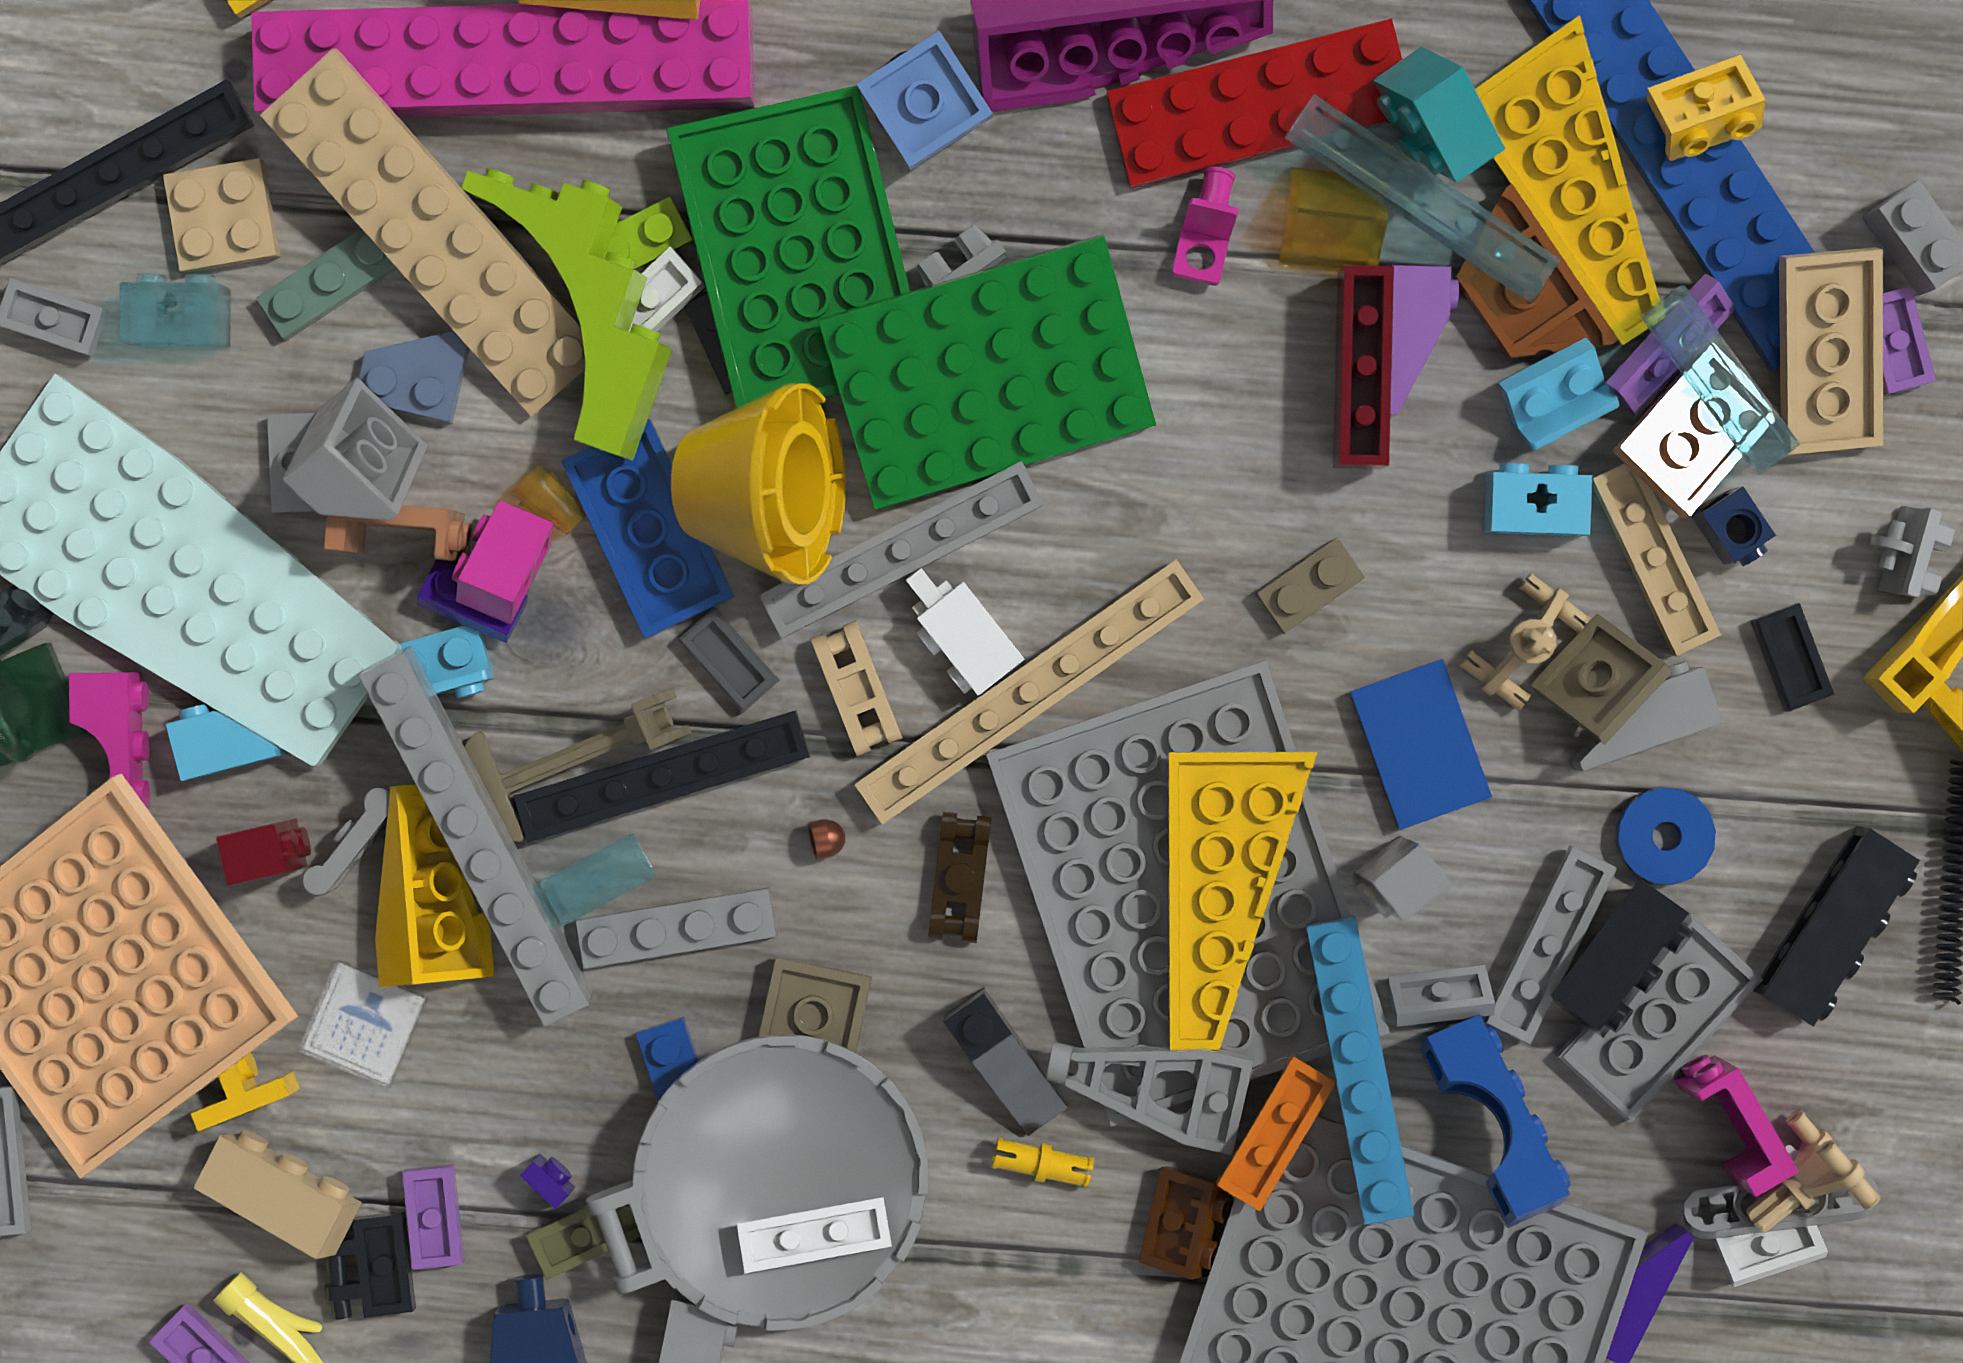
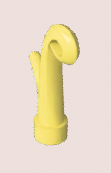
M239 1272L212 1300L228 1316L233 1314L286 1356L292 1363H324L308 1341L298 1332L318 1333L322 1330V1324L293 1314L271 1302L256 1290L257 1286L242 1272Z

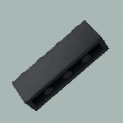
M1856 826L1760 977L1763 981L1753 991L1810 1026L1814 1027L1818 1020H1825L1837 1003V996L1834 994L1843 980L1851 979L1861 967L1864 960V955L1861 952L1871 937L1877 938L1889 923L1891 915L1888 913L1891 905L1897 896H1904L1913 886L1917 878V872L1914 870L1920 860L1871 828Z

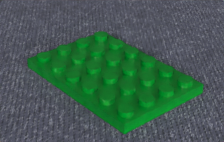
M857 86L667 128L666 133L735 409L788 384L806 383L812 385L825 398L840 395L818 319L910 292L862 96Z
M1102 234L818 319L875 510L999 473L1021 461L1026 465L1156 426L1107 242Z

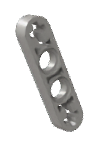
M1865 1173L1864 1178L1874 1191L1878 1193V1187L1874 1179ZM1739 1185L1702 1189L1693 1192L1684 1204L1683 1223L1686 1229L1697 1238L1716 1239L1762 1232L1741 1210L1742 1201L1753 1195ZM1846 1190L1833 1192L1831 1197L1844 1195ZM1768 1191L1762 1193L1761 1195H1759V1196H1757V1197H1760V1198H1761V1197H1762L1763 1195H1765ZM1828 1194L1816 1196L1819 1206L1815 1211L1802 1213L1795 1209L1769 1231L1859 1220L1867 1217L1873 1211L1874 1206L1864 1210L1861 1205H1853L1850 1197L1835 1198L1834 1209L1829 1210L1827 1209ZM1725 1200L1733 1201L1732 1216L1735 1220L1733 1223L1728 1222L1729 1213L1714 1215L1713 1223L1710 1225H1705L1701 1217H1693V1215L1698 1213V1208L1701 1204H1706L1710 1212H1720L1726 1209L1727 1203Z

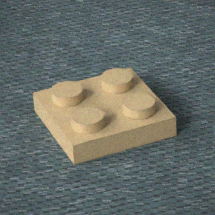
M257 158L163 174L180 272L186 274L280 258L267 175L262 159Z

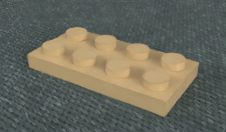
M1872 247L1779 256L1781 452L1787 455L1883 446V249Z

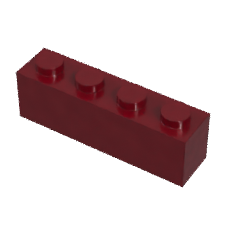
M1344 265L1338 272L1333 468L1383 469L1389 466L1394 266Z

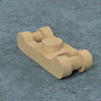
M855 620L843 625V631L826 637L825 633L812 637L811 642L857 756L870 752V746L885 740H888L890 744L903 739L860 627ZM851 649L856 662L839 669L834 655ZM875 708L880 721L862 728L857 714Z

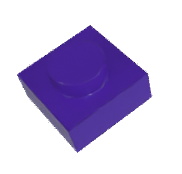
M539 1154L520 1175L555 1210L575 1188L569 1181L572 1178L569 1170L554 1157L546 1160Z

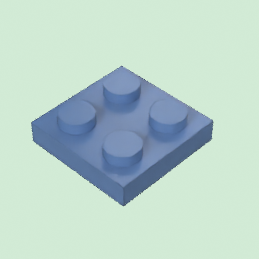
M937 31L856 84L857 89L910 170L993 117L992 111L940 31Z

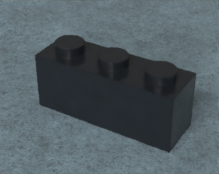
M1640 878L1552 993V999L1558 1006L1602 1038L1610 1030L1617 1033L1630 1018L1633 1009L1629 1007V1004L1641 990L1647 994L1661 977L1663 970L1658 967L1670 951L1675 955L1678 954L1690 939L1693 930L1688 928L1692 923L1689 912Z

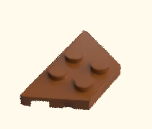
M1513 184L1507 186L1500 194L1454 277V280L1459 282L1460 290L1508 360L1555 354L1584 338H1587L1595 348L1614 344L1618 341L1614 332Z

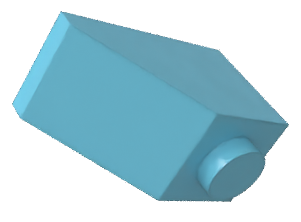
M208 704L178 711L180 720L166 724L180 781L193 780L287 755L286 750L219 711L210 712Z

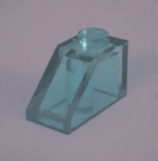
M632 833L539 883L562 926L656 877V874L635 834Z

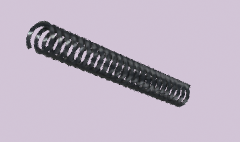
M1951 759L1949 761L1951 764L1962 767L1950 768L1948 770L1950 774L1963 776V762ZM1952 777L1947 780L1950 784L1963 786V777ZM1950 787L1947 791L1950 794L1959 795V797H1949L1946 801L1960 806L1947 807L1945 810L1948 813L1960 816H1950L1944 820L1947 823L1961 826H1947L1944 830L1961 836H1946L1943 838L1945 842L1957 845L1945 846L1942 849L1945 852L1958 855L1943 856L1942 860L1958 865H1945L1941 869L1945 872L1959 875H1943L1940 877L1942 881L1957 884L1940 886L1939 888L1942 891L1956 893L1939 896L1940 900L1956 904H1943L1938 906V908L1942 911L1957 914H1940L1937 917L1940 920L1957 924H1939L1936 926L1939 930L1953 932L1952 934L1936 935L1938 939L1954 943L1937 944L1935 947L1954 953H1937L1934 956L1937 959L1954 963H1936L1933 965L1937 969L1953 973H1935L1933 975L1935 978L1951 982L1934 983L1932 986L1952 992H1934L1932 996L1952 1001L1959 1005L1961 1001L1955 997L1959 996L1962 992L1955 987L1960 986L1963 982L1955 977L1961 976L1963 972L1955 967L1963 965V961L1957 958L1963 956V951L1958 949L1963 947V940L1957 939L1963 937V930L1957 929L1963 928V920L1959 919L1963 918V910H1960L1963 908V900H1960L1963 899V890H1960L1963 889V880H1959L1963 879V787Z

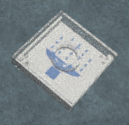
M338 959L333 965L298 1051L388 1089L394 1081L429 997L404 986L379 988L378 975Z

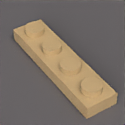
M1625 463L1592 478V487L1672 656H1679L1721 636L1653 490Z

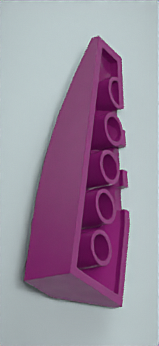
M970 0L973 42L980 92L992 112L1082 100L1096 95L1094 89L1120 81L1123 86L1140 80L1139 74L1166 65L1169 70L1186 64V58L1200 52L1209 50L1210 53L1215 54L1273 33V0Z

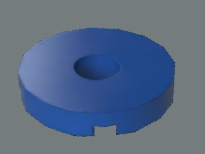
M1656 787L1639 794L1624 806L1616 823L1615 842L1622 860L1633 874L1651 883L1674 885L1692 879L1706 867L1715 848L1716 829L1709 810L1697 797L1678 788ZM1670 822L1677 830V840L1671 848L1662 850L1653 841V831L1660 823Z

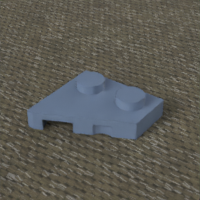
M454 331L365 351L359 380L390 409L453 423L470 348Z

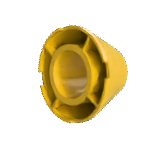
M806 383L788 384L690 430L683 436L676 449L671 472V495L675 515L681 528L688 536L785 583L793 585H804L814 582L826 570L832 556L831 554H825L831 534L841 533L845 511L846 469L842 439L836 418H826L820 403H825L826 399L818 389Z

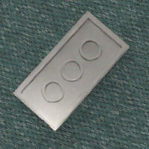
M1690 912L1692 923L1688 928L1693 930L1690 939L1678 954L1675 955L1670 951L1658 967L1663 970V973L1654 987L1647 994L1641 990L1629 1004L1633 1012L1625 1025L1617 1033L1610 1030L1602 1038L1583 1024L1556 1054L1562 1062L1629 1123L1639 1115L1763 981L1754 970Z

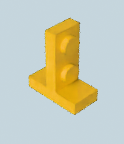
M249 1053L219 1076L226 1098L203 1106L191 1113L197 1131L212 1127L295 1093L300 1089L294 1071L257 1085L254 1077L258 1075V1069L252 1053Z

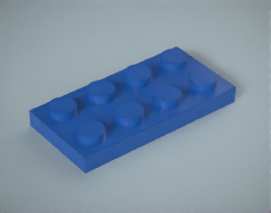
M651 419L647 420L633 461L593 446L561 460L644 639L735 597L712 547L688 536L676 518L671 495L673 464Z

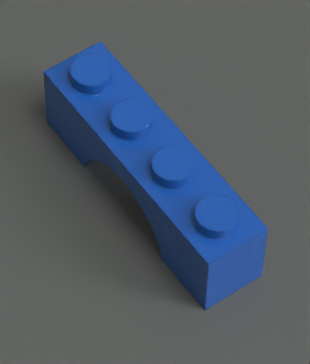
M1479 1014L1427 1036L1420 1051L1441 1094H1461L1479 1101L1492 1112L1500 1125L1504 1140L1503 1155L1498 1168L1486 1181V1185L1507 1228L1560 1206L1570 1195L1567 1189L1571 1185L1568 1173L1560 1160L1556 1159L1553 1161L1545 1145V1142L1548 1141L1545 1127L1536 1114L1530 1115L1522 1099L1525 1097L1522 1081L1514 1070L1508 1071L1500 1055L1503 1052V1047L1496 1030L1491 1025L1486 1027Z

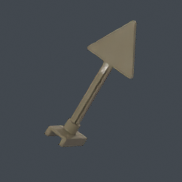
M672 688L632 703L631 706L635 714L626 717L624 724L505 774L500 772L483 732L474 733L464 748L513 841L520 842L525 840L526 836L511 799L513 791L631 742L634 745L647 742L649 749L652 750L689 735L692 732L688 724L677 729L673 726L671 714L664 702L677 697Z

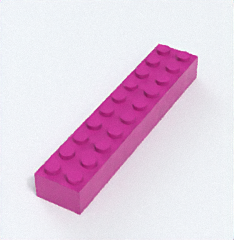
M701 0L698 20L529 4L251 12L254 112L258 115L262 114L333 48H337L399 118L755 108L753 16L749 0Z

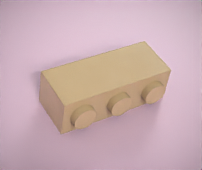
M242 1130L241 1133L220 1135L194 1189L314 1259L336 1255L362 1203L348 1195L350 1188L334 1178L324 1176L321 1179L308 1172L309 1164L288 1153L279 1155L268 1149L267 1145L269 1142L254 1132Z

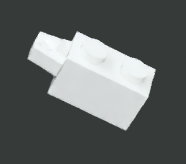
M922 568L906 579L921 599L912 607L919 616L917 619L923 625L916 632L933 655L942 650L953 663V666L947 670V673L964 694L973 689L979 696L1024 660V657L964 582L955 589L951 587L947 580L936 587Z

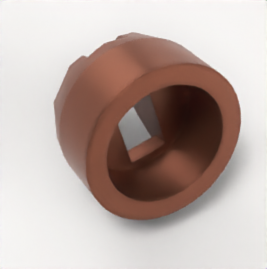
M828 819L808 822L810 843L816 860L833 857L842 850L845 844V832L838 823Z

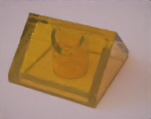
M1290 167L1278 265L1339 272L1344 265L1378 266L1388 223V178Z

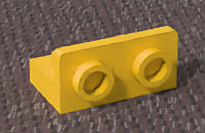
M1741 55L1647 89V101L1666 135L1665 152L1670 161L1684 156H1697L1709 147L1731 139H1744L1762 127L1765 98Z

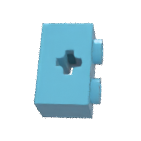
M1499 464V472L1485 475L1483 533L1575 537L1590 535L1592 475H1578V466L1549 465L1548 474L1529 473V464ZM1537 487H1539V495L1548 497V505L1539 507L1538 512L1536 504L1527 503V495L1536 492Z

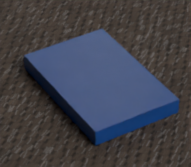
M1438 659L1349 691L1398 830L1492 798L1443 659Z

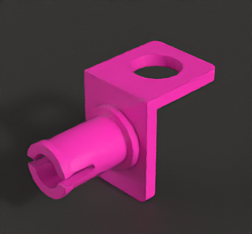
M1215 166L1205 169L1200 198H1191L1189 201L1172 268V275L1175 277L1217 286L1220 283L1229 239L1239 211L1236 207L1228 206L1231 188L1235 180L1234 173L1226 168ZM1196 246L1207 248L1214 257V263L1208 269L1197 270L1188 264L1186 259L1187 252Z

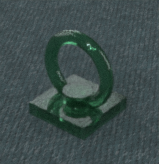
M45 642L6 659H0V769L15 762H28L37 753L88 733L87 730L70 723L69 684L51 642Z

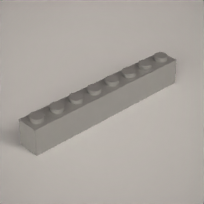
M409 646L366 667L359 674V677L544 1027L588 1006L592 989L412 647Z

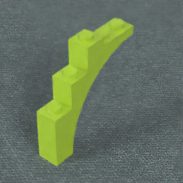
M487 168L483 176L467 170L461 188L469 194L500 208L523 225L549 254L569 289L581 325L585 355L583 405L574 440L633 461L673 349L658 342L661 333L637 324H632L631 326L647 281V277L633 270L635 261L609 251L606 254L605 260L603 259L623 206L609 198L610 189L587 180H582L580 187L563 182L560 193L531 183L529 191L513 186L515 178L503 172Z

